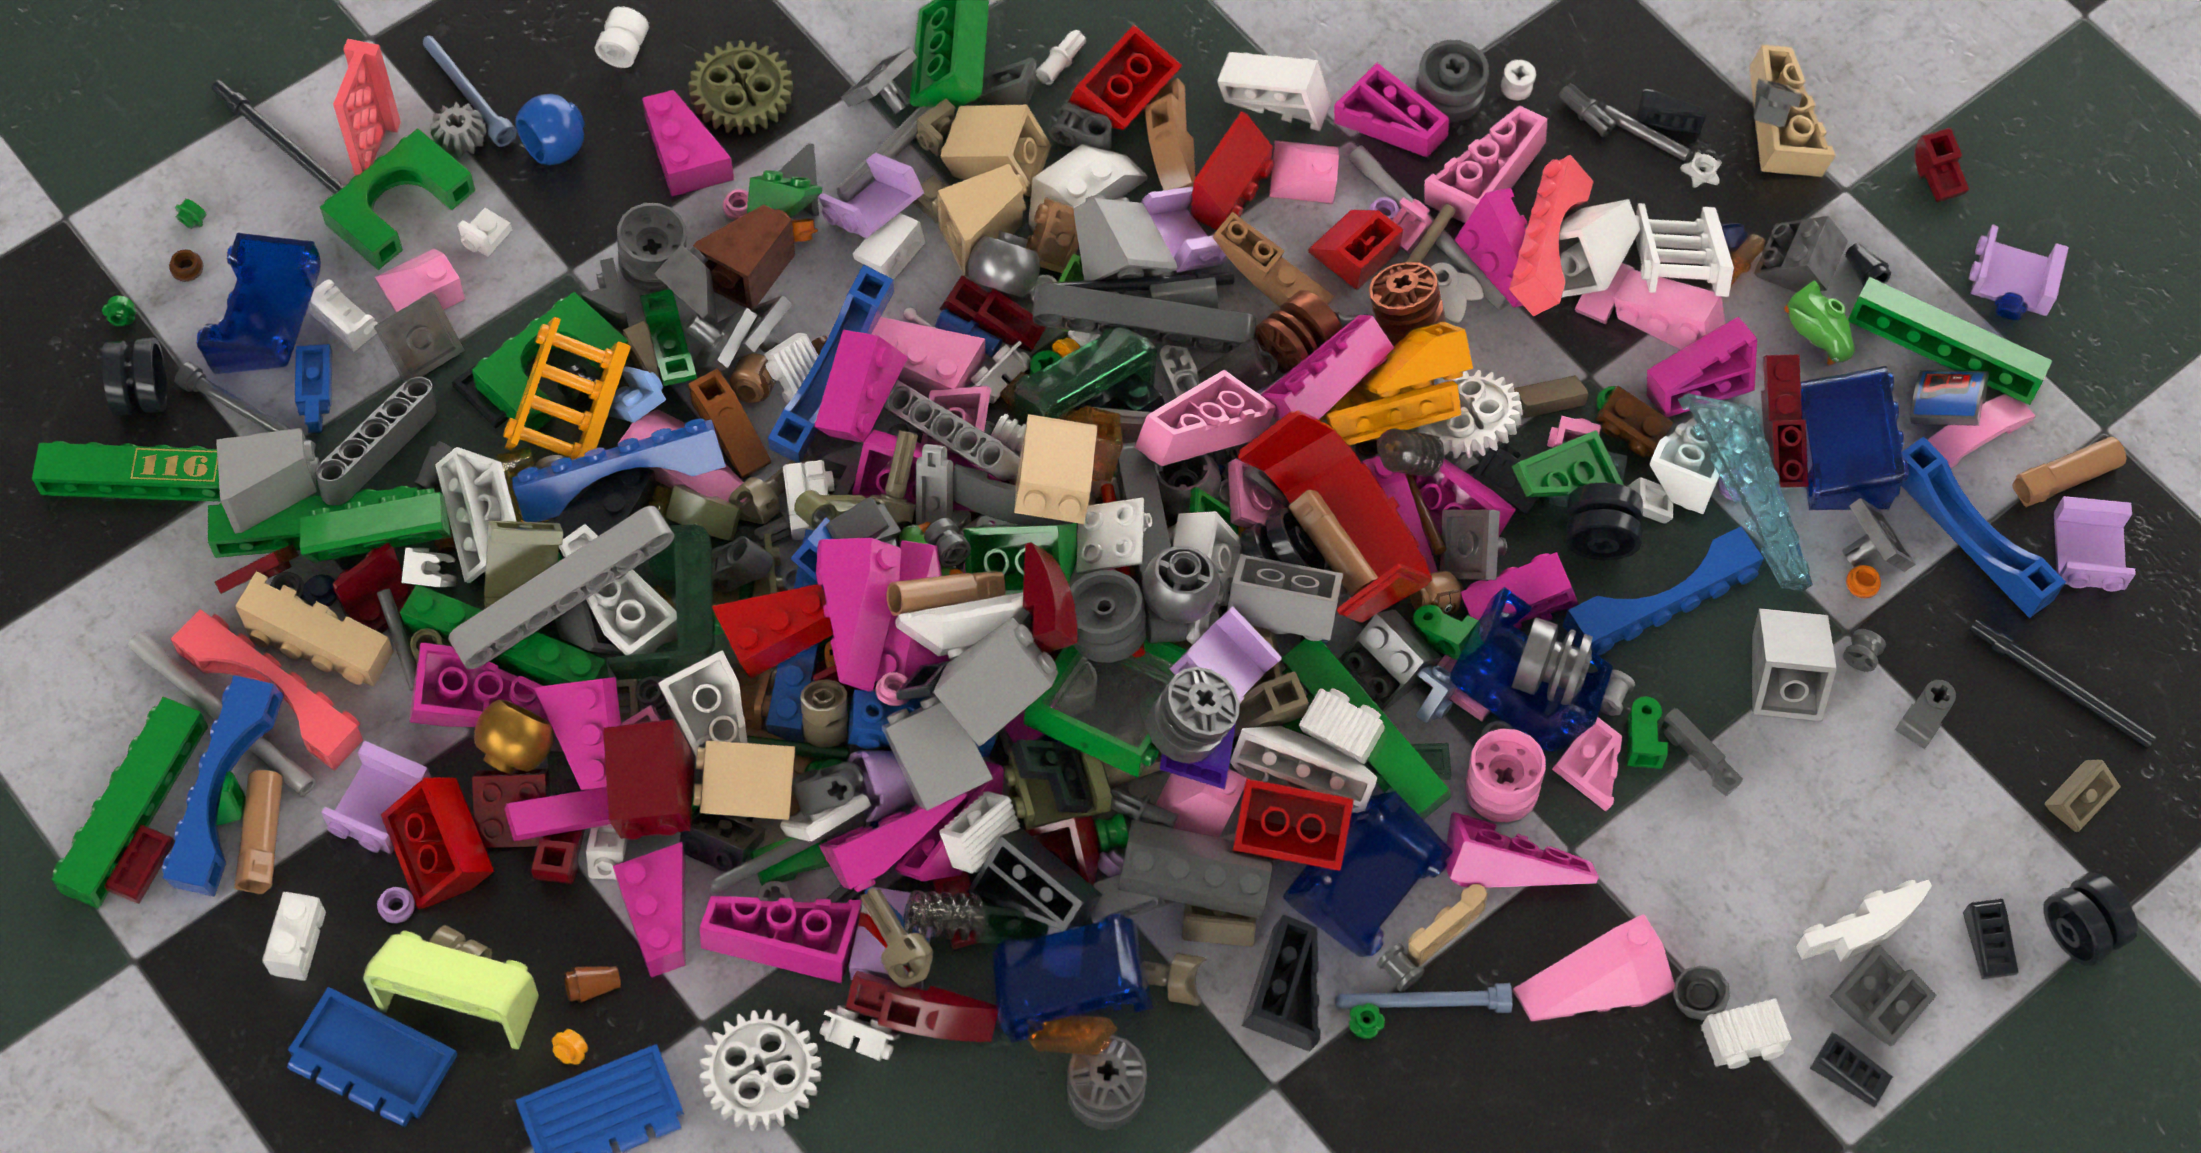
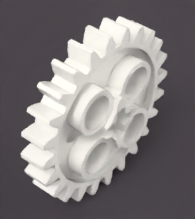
M1467 370L1463 371L1462 377L1452 379L1458 384L1461 415L1415 428L1416 435L1421 438V443H1429V448L1433 451L1440 448L1441 456H1445L1449 451H1453L1454 458L1456 459L1460 456L1461 452H1466L1467 457L1471 458L1473 451L1477 450L1484 456L1485 448L1490 447L1496 451L1498 450V441L1508 443V434H1517L1516 426L1522 424L1521 415H1523L1519 392L1514 391L1513 384L1506 385L1504 377L1495 380L1493 372L1489 373L1486 377H1482L1481 370H1477L1474 376H1469ZM1438 378V384L1446 382L1445 380Z
M752 1010L751 1020L747 1022L738 1014L737 1026L733 1027L726 1021L723 1023L725 1035L717 1032L712 1033L713 1040L717 1044L716 1046H704L705 1053L711 1057L700 1059L701 1068L708 1070L700 1074L701 1083L709 1084L703 1088L705 1097L715 1096L710 1102L713 1110L724 1106L721 1111L723 1120L728 1119L733 1114L735 1115V1127H739L744 1120H748L750 1130L754 1131L757 1122L763 1121L764 1127L768 1131L770 1130L771 1120L774 1119L783 1127L785 1126L784 1115L787 1113L795 1119L798 1118L797 1105L809 1108V1100L805 1096L806 1094L817 1095V1087L810 1083L821 1081V1073L814 1070L821 1066L820 1057L813 1056L818 1052L817 1044H807L810 1040V1032L808 1030L798 1034L800 1029L799 1021L796 1020L787 1026L786 1014L784 1013L777 1021H774L771 1010H767L764 1019H759L756 1011ZM769 1041H777L781 1044L780 1048L775 1052L770 1053L762 1050L763 1045ZM735 1055H742L746 1058L745 1062L737 1067L727 1064V1061ZM787 1056L792 1057L790 1061L784 1060ZM762 1065L766 1073L760 1075L755 1068ZM787 1073L795 1077L792 1083L788 1085H779L775 1082L781 1074ZM731 1079H736V1080H738V1081H737L736 1083H734V1084H731V1083H730V1080H731ZM747 1088H756L760 1091L758 1096L751 1100L740 1096Z

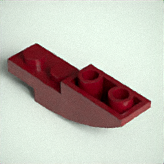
M1800 355L1763 356L1764 390L1761 391L1765 445L1773 488L1808 487L1806 420H1802Z
M856 970L853 975L845 1009L878 1018V1025L898 1031L956 1041L991 1042L1001 1006L933 986H929L927 991L912 986L901 987L894 981Z

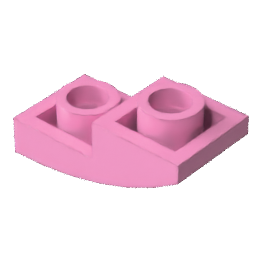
M1621 263L1607 289L1581 295L1575 307L1576 312L1606 324L1615 306L1614 296L1631 269L1635 270L1634 267Z

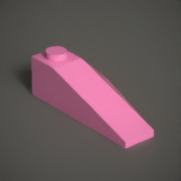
M657 409L632 423L618 444L630 438H637L638 441L649 438L653 432L664 428H670L671 431L685 427L686 423ZM726 463L724 468L693 477L675 470L646 467L654 470L656 481L671 489L674 488V485H684L707 497L717 496L728 502L731 493L744 483ZM747 497L742 499L741 502L743 503L747 499Z
M1642 914L1610 930L1516 986L1513 992L1532 1022L1574 1016L1575 1013L1594 1010L1603 1012L1610 1011L1611 1008L1629 1005L1631 1007L1644 1006L1674 991L1675 984L1663 943L1646 916Z

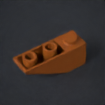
M718 368L688 383L692 406L701 419L705 421L712 419L720 447L742 479L772 463L736 394Z

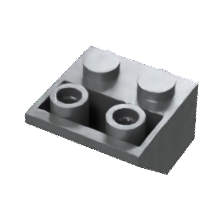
M1829 216L1775 224L1754 274L1760 279L1796 293L1812 281L1817 282L1820 291H1827L1848 240Z
M1390 610L1375 614L1338 660L1349 673L1353 670L1356 671L1373 688L1377 694L1375 703L1382 711H1385L1423 681L1418 676L1422 668L1429 665L1435 666L1442 657L1396 610Z

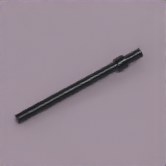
M221 80L214 82L212 90L226 101V106L232 112L246 118L328 190L336 194L345 187L252 108L250 101L240 92L235 93Z
M1199 270L1187 275L1056 282L1053 284L1105 292L1149 290L1152 284L1215 277L1216 286L1233 285L1234 274L1233 272L1210 273L1208 270Z
M1979 619L1970 628V631L1993 645L1991 649L2002 656L2004 654L2008 655L2145 747L2149 748L2156 737L2013 643L2014 638L2005 632L2000 634Z

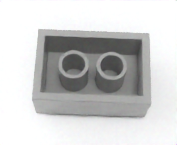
M1240 554L1231 585L1227 611L1234 607L1247 619L1252 627L1267 628L1276 634L1293 633L1303 635L1306 639L1312 641L1330 640L1343 573Z

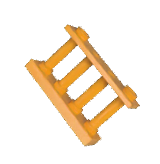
M554 317L547 325L542 324L539 329L536 343L540 344L516 417L515 419L509 418L503 437L508 438L505 446L508 450L515 448L520 439L574 460L584 457L586 452L597 448L631 346L618 341L611 349L606 348L605 351L557 333L561 319ZM553 345L600 363L599 367L604 368L601 379H595L593 382L546 364L551 346ZM541 376L589 394V398L593 399L590 411L585 410L582 413L535 395ZM530 408L578 425V429L583 431L579 443L574 442L570 444L525 427Z
M1433 379L1430 386L1418 389L1407 386L1400 388L1399 394L1390 397H1380V394L1371 393L1357 384L1319 420L1326 419L1327 424L1332 426L1348 445L1357 444L1460 416L1461 407L1458 384L1450 380L1434 385Z

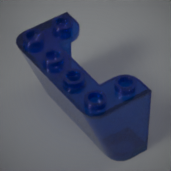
M237 233L233 245L229 246L227 251V262L231 265L237 277L234 290L228 295L227 309L224 318L219 321L218 325L207 323L203 329L199 330L196 339L197 347L214 374L284 368L291 359L321 268L320 254L313 241Z
M1886 366L1801 381L1802 420L1806 418L1812 458V467L1808 473V487H1806L1809 510H1851L1849 505L1860 498L1878 509H1889L1895 497L1899 496L1903 480L1908 479L1909 465L1907 460H1903L1902 456L1904 435L1901 430H1898L1897 426L1899 405L1897 401H1893L1894 375L1892 372H1888Z
M1504 587L1487 604L1450 672V679L1456 687L1511 727L1530 735L1542 749L1547 751L1561 750L1596 724L1613 666L1591 651L1592 658L1590 663L1594 664L1598 671L1586 673L1582 688L1572 699L1570 705L1561 704L1566 689L1557 686L1553 701L1548 700L1549 683L1544 681L1541 682L1534 695L1513 688L1512 685L1528 640V636L1513 625L1527 615L1532 607ZM1506 602L1512 604L1516 608V612H1503Z

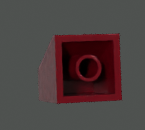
M674 719L604 727L609 822L619 837L634 840L648 835L660 834L671 836L677 832L690 831L695 755Z

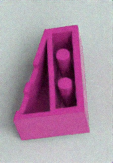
M674 90L642 98L646 122L671 196L734 180L731 157Z
M1557 552L1538 555L1529 564L1519 568L1510 567L1503 570L1496 577V580L1476 581L1470 584L1467 590L1460 592L1470 617L1479 620L1483 639L1520 629L1522 621L1539 617L1545 621L1552 620L1551 613L1568 608L1571 609L1579 605Z
M616 677L534 687L580 789L588 790L607 787L604 727L622 725Z

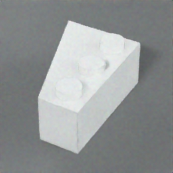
M1229 52L1217 80L1225 102L1262 114L1264 109L1283 114L1282 120L1291 122L1293 118L1311 123L1310 128L1320 131L1331 104L1318 60Z

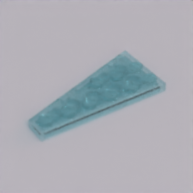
M1689 393L1678 399L1683 410L1689 408L1697 422L1693 428L1698 437H1704L1713 451L1710 454V459L1734 503L1741 502L1749 517L1744 520L1750 531L1755 530L1764 543L1761 552L1780 587L1800 591L1811 587L1813 583L1809 574V565L1804 559L1799 544V535L1794 529L1789 514V505L1784 499L1779 484V475L1774 469L1769 454L1770 448L1764 439L1760 418L1754 406Z

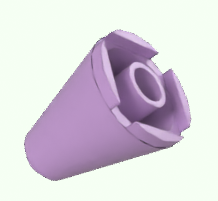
M857 751L850 754L848 762L859 766L864 775L863 785L856 793L866 794L871 804L870 807L863 810L864 815L868 816L867 822L877 821L915 801L893 751Z

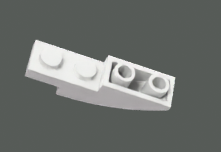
M1909 880L1898 885L1894 891L1885 894L1882 890L1874 891L1863 898V902L1856 913L1846 915L1838 919L1836 924L1824 927L1823 924H1817L1806 929L1796 946L1801 959L1803 960L1835 949L1840 962H1843L1877 946L1903 926L1915 912L1932 887L1930 881L1926 880L1916 883L1915 880Z

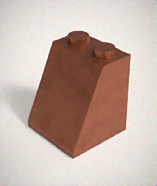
M763 204L695 242L693 246L708 259L704 265L711 271L714 292L749 310H752L754 306L760 303L795 256L792 219L780 209L774 210Z

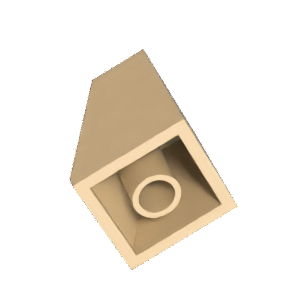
M1027 105L959 106L956 117L952 121L946 143L942 147L940 157L952 176L963 180L1010 164L1015 175L1020 174L1024 180L1026 192L1023 195L1031 196L1033 177L1043 171L1052 145Z
M1010 164L938 190V227L965 277L969 276L968 263L970 254L981 238L988 236L997 239L999 231L1013 235L1023 225V211L1026 210L1023 193L1026 192V186L1020 174L1015 175Z
M1028 414L1016 478L1014 513L1079 524L1085 523L1091 492L1097 425Z
M705 741V748L698 747L696 769H703L702 784L695 783L693 805L700 806L699 813L789 820L795 747Z

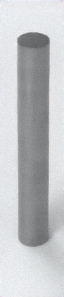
M1606 106L1604 112L1617 122L1616 125L1683 161H1686L1691 150L1610 106Z

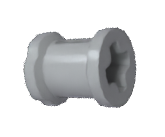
M1608 670L1604 676L1606 682L1601 692L1595 694L1592 702L1599 711L1607 715H1620L1623 710L1622 702L1626 694L1632 692L1635 682L1622 671Z

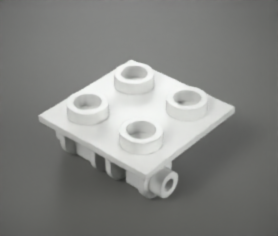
M1143 497L1088 506L1085 523H1078L1077 573L1142 564L1143 532L1146 531L1147 527L1152 526L1151 515L1144 513Z

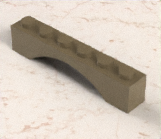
M1295 671L1264 682L1243 696L1244 699L1239 703V716L1235 722L1233 743L1238 741L1242 728L1280 726L1304 717L1308 710L1309 702ZM1148 730L1131 732L1116 738L1139 748L1147 736ZM1160 751L1152 767L1146 766L1138 778L1160 770L1162 754ZM1101 761L1110 789L1137 779V777Z

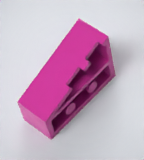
M1377 62L1334 104L1335 124L1424 157H1428L1448 137L1449 118Z
M1511 188L1486 192L1455 238V242L1515 308L1523 306V304L1513 295L1509 288L1519 257V250L1525 237V226L1528 225V222L1524 215H1519L1512 201L1515 196Z
M1739 316L1649 368L1647 370L1646 396L1657 410L1668 418L1755 391L1756 336Z
M843 330L814 427L830 437L864 443L908 357L878 335Z
M682 842L613 866L619 890L651 978L686 966V857Z

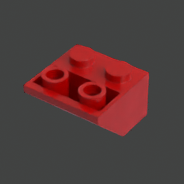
M1350 210L1308 249V253L1354 289L1358 290L1399 252L1404 229L1379 210Z

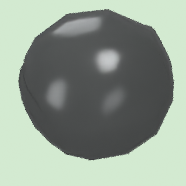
M1699 965L1687 968L1676 979L1673 995L1682 1013L1690 1018L1704 1021L1707 1016L1718 1012L1721 1013L1726 1009L1730 999L1729 983L1718 969Z

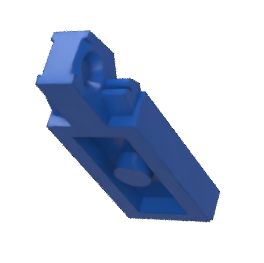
M330 344L296 346L295 404L299 416L305 415V425L308 427V433L322 432V414L330 413L332 405V348Z

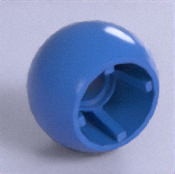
M544 94L533 97L518 111L515 120L517 132L523 145L537 162L545 165L561 164L576 155L582 147L585 123L579 109L572 102H567L559 95Z

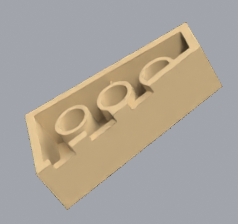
M1762 44L1749 66L1754 107L1758 78L1788 85L1802 94L1799 107H1790L1784 127L1755 120L1761 171L1822 177L1836 155L1833 147L1828 146L1824 137L1827 132L1823 122H1818L1814 112L1816 105L1813 97L1809 96L1805 90L1804 83L1806 80L1793 48Z
M257 571L255 572L235 605L249 635V639L253 643L265 648L268 645L278 648L285 656L294 660L299 658L308 660L314 667L323 672H330L332 670L340 673L353 684L361 685L365 683L372 687L375 686L394 653L387 636L347 616L340 621L338 616L329 607L317 601L313 606H310L300 597L296 596L297 591L283 585L281 590H278L266 583L268 580L267 576Z

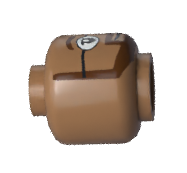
M752 353L741 357L731 374L730 386L736 396L744 402L757 403L764 401L769 397L777 382L767 371L765 364L768 362V359L764 355Z
M1447 571L1431 573L1433 580L1428 583V586L1410 595L1411 603L1415 610L1424 605H1435L1442 610L1443 614L1452 615L1458 611L1463 598L1460 592L1464 591V589L1453 574Z

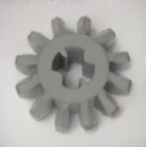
M456 101L453 108L450 109L442 105V113H434L433 123L430 124V133L433 141L449 155L456 152L460 159L463 152L466 151L474 155V146H483V137L486 136V126L483 123L479 110L473 111L469 103L460 108Z

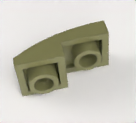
M674 485L666 518L702 533L734 541L742 508L717 496L707 497L684 485Z

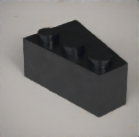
M637 467L617 471L602 477L552 523H560L563 530V539L584 524L597 536H600L637 511L650 505L658 491L654 470L646 467Z
M1022 828L999 837L966 892L974 896L981 895L994 900L997 905L1004 908L1012 907L1026 913L1025 916L1063 931L1085 923L1103 895Z
M1284 914L1272 928L1241 1025L1308 1052L1321 1040L1320 1028H1318L1320 1000L1319 994H1317V973L1319 972L1317 927Z

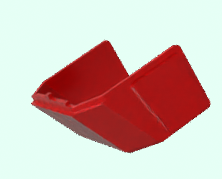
M1300 410L1291 411L1240 449V453L1237 456L1239 460L1264 471L1284 493L1290 504L1307 490L1318 491L1378 576L1375 581L1336 609L1339 615L1361 623L1365 622L1375 614L1428 586V583L1433 580L1426 559L1418 549L1420 544L1397 511L1400 504L1394 496L1390 498L1387 496L1366 463L1362 464L1356 453L1332 426Z

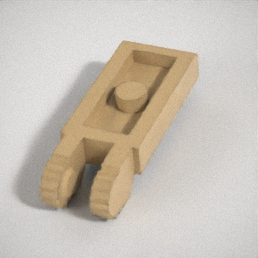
M1477 883L1469 885V888H1465L1461 892V901L1452 908L1450 906L1443 908L1435 917L1433 924L1427 929L1419 928L1412 934L1408 940L1407 956L1416 967L1425 963L1466 929L1470 923L1479 917V914H1482L1485 910V901L1488 895L1485 886L1483 887Z

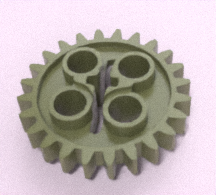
M743 41L739 42L738 48H733L732 44L727 42V50L724 51L715 46L714 56L704 53L705 63L701 61L696 62L697 71H691V81L689 82L691 104H694L696 114L702 113L703 122L712 120L714 129L724 124L726 133H729L732 127H737L739 134L743 133L744 127H749L751 132L755 133V125L760 124L766 129L768 128L767 119L777 122L778 112H787L786 104L792 102L793 83L791 71L787 70L786 61H779V53L775 52L769 55L768 46L763 47L759 51L757 50L756 42H753L749 48H745Z

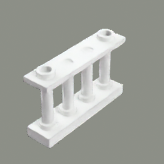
M1638 203L1635 216L1640 231L1635 240L1642 263L1641 279L1646 280L1649 292L1656 293L1658 277L1704 279L1708 283H1712L1715 296L1729 297L1734 266L1716 208L1702 207L1701 219H1696L1695 222L1652 220L1648 218L1645 204ZM1653 233L1688 234L1694 236L1664 235ZM1656 247H1661V248H1680V249H1698V251L1657 249ZM1660 262L1703 264V266L1660 264Z

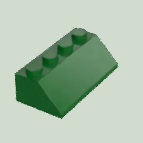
M932 0L918 10L914 50L917 58L913 61L910 104L919 107H935L947 99L956 109H959V106L975 101L982 95L989 0Z
M422 489L413 492L414 497L400 499L399 495H390L379 498V503L365 506V502L360 501L345 504L344 510L331 512L330 508L311 510L308 517L300 518L301 555L312 563L366 554L375 548L382 547L388 542L394 548L451 538L445 497L440 492L435 493L434 489Z

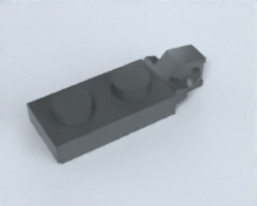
M1674 708L1665 716L1662 724L1665 737L1673 745H1680L1689 754L1688 758L1695 768L1700 771L1705 770L1711 776L1712 786L1728 796L1742 783L1743 778L1725 761L1726 756L1678 708Z

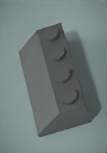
M1132 820L1118 890L1261 919L1267 900L1273 858L1233 851V840Z

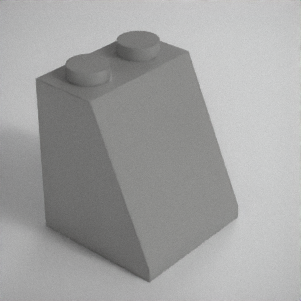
M1094 195L1087 197L1085 203L1073 208L1084 281L1155 277L1165 275L1177 269L1176 261L1144 203L1130 202L1129 198L1125 197L1109 200L1105 199L1104 195Z
M302 428L216 440L220 501L235 533H242L317 492L315 472L320 462L319 458L315 457L312 440L306 441Z
M1759 608L1752 635L1753 714L1822 721L1837 669L1828 615Z
M1012 617L948 662L933 692L980 747L1053 685L1058 671L1052 657L1046 652L1042 653L1036 646L1028 628L1022 624L1019 625Z
M936 695L929 696L920 701L922 707L909 713L907 708L889 715L887 717L889 723L881 726L916 804L926 811L993 779L974 740Z

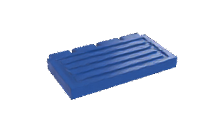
M328 987L289 1047L288 1051L292 1057L287 1068L310 1080L315 1077L320 1069L321 1072L316 1079L317 1084L341 1096H344L352 1085L353 1088L348 1095L349 1100L373 1112H376L384 1101L386 1103L382 1107L380 1115L405 1127L412 1116L417 1119L420 1118L458 1054L456 1050Z
M657 1044L515 1100L535 1153H613L610 1144L616 1141L622 1153L649 1142L646 1129L652 1127L656 1138L682 1129L678 1116L684 1114Z

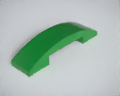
M668 289L640 295L663 385L668 386L697 379L673 291Z

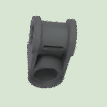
M1074 104L1062 105L1060 118L1049 129V135L1052 140L1062 146L1075 149L1084 144L1107 151L1111 150L1112 125L1108 117L1082 109Z
M739 537L733 542L712 550L710 559L713 567L712 573L708 575L707 584L711 589L718 592L734 591L740 586L764 577L772 566L773 557L769 552L747 537Z
M1944 680L1931 681L1914 705L1910 706L1895 730L1925 749L1955 702L1956 692L1953 686Z
M842 762L823 769L810 770L792 779V790L803 815L812 816L824 810L849 803L854 793L863 785L864 775L860 767L855 763Z

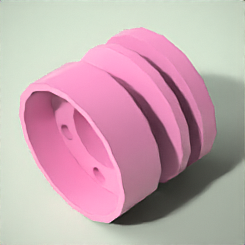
M1498 729L1488 732L1481 737L1471 752L1465 781V795L1470 806L1480 816L1493 822L1509 823L1522 819L1529 814L1538 800L1541 783L1545 774V755L1541 746L1530 735L1516 729Z

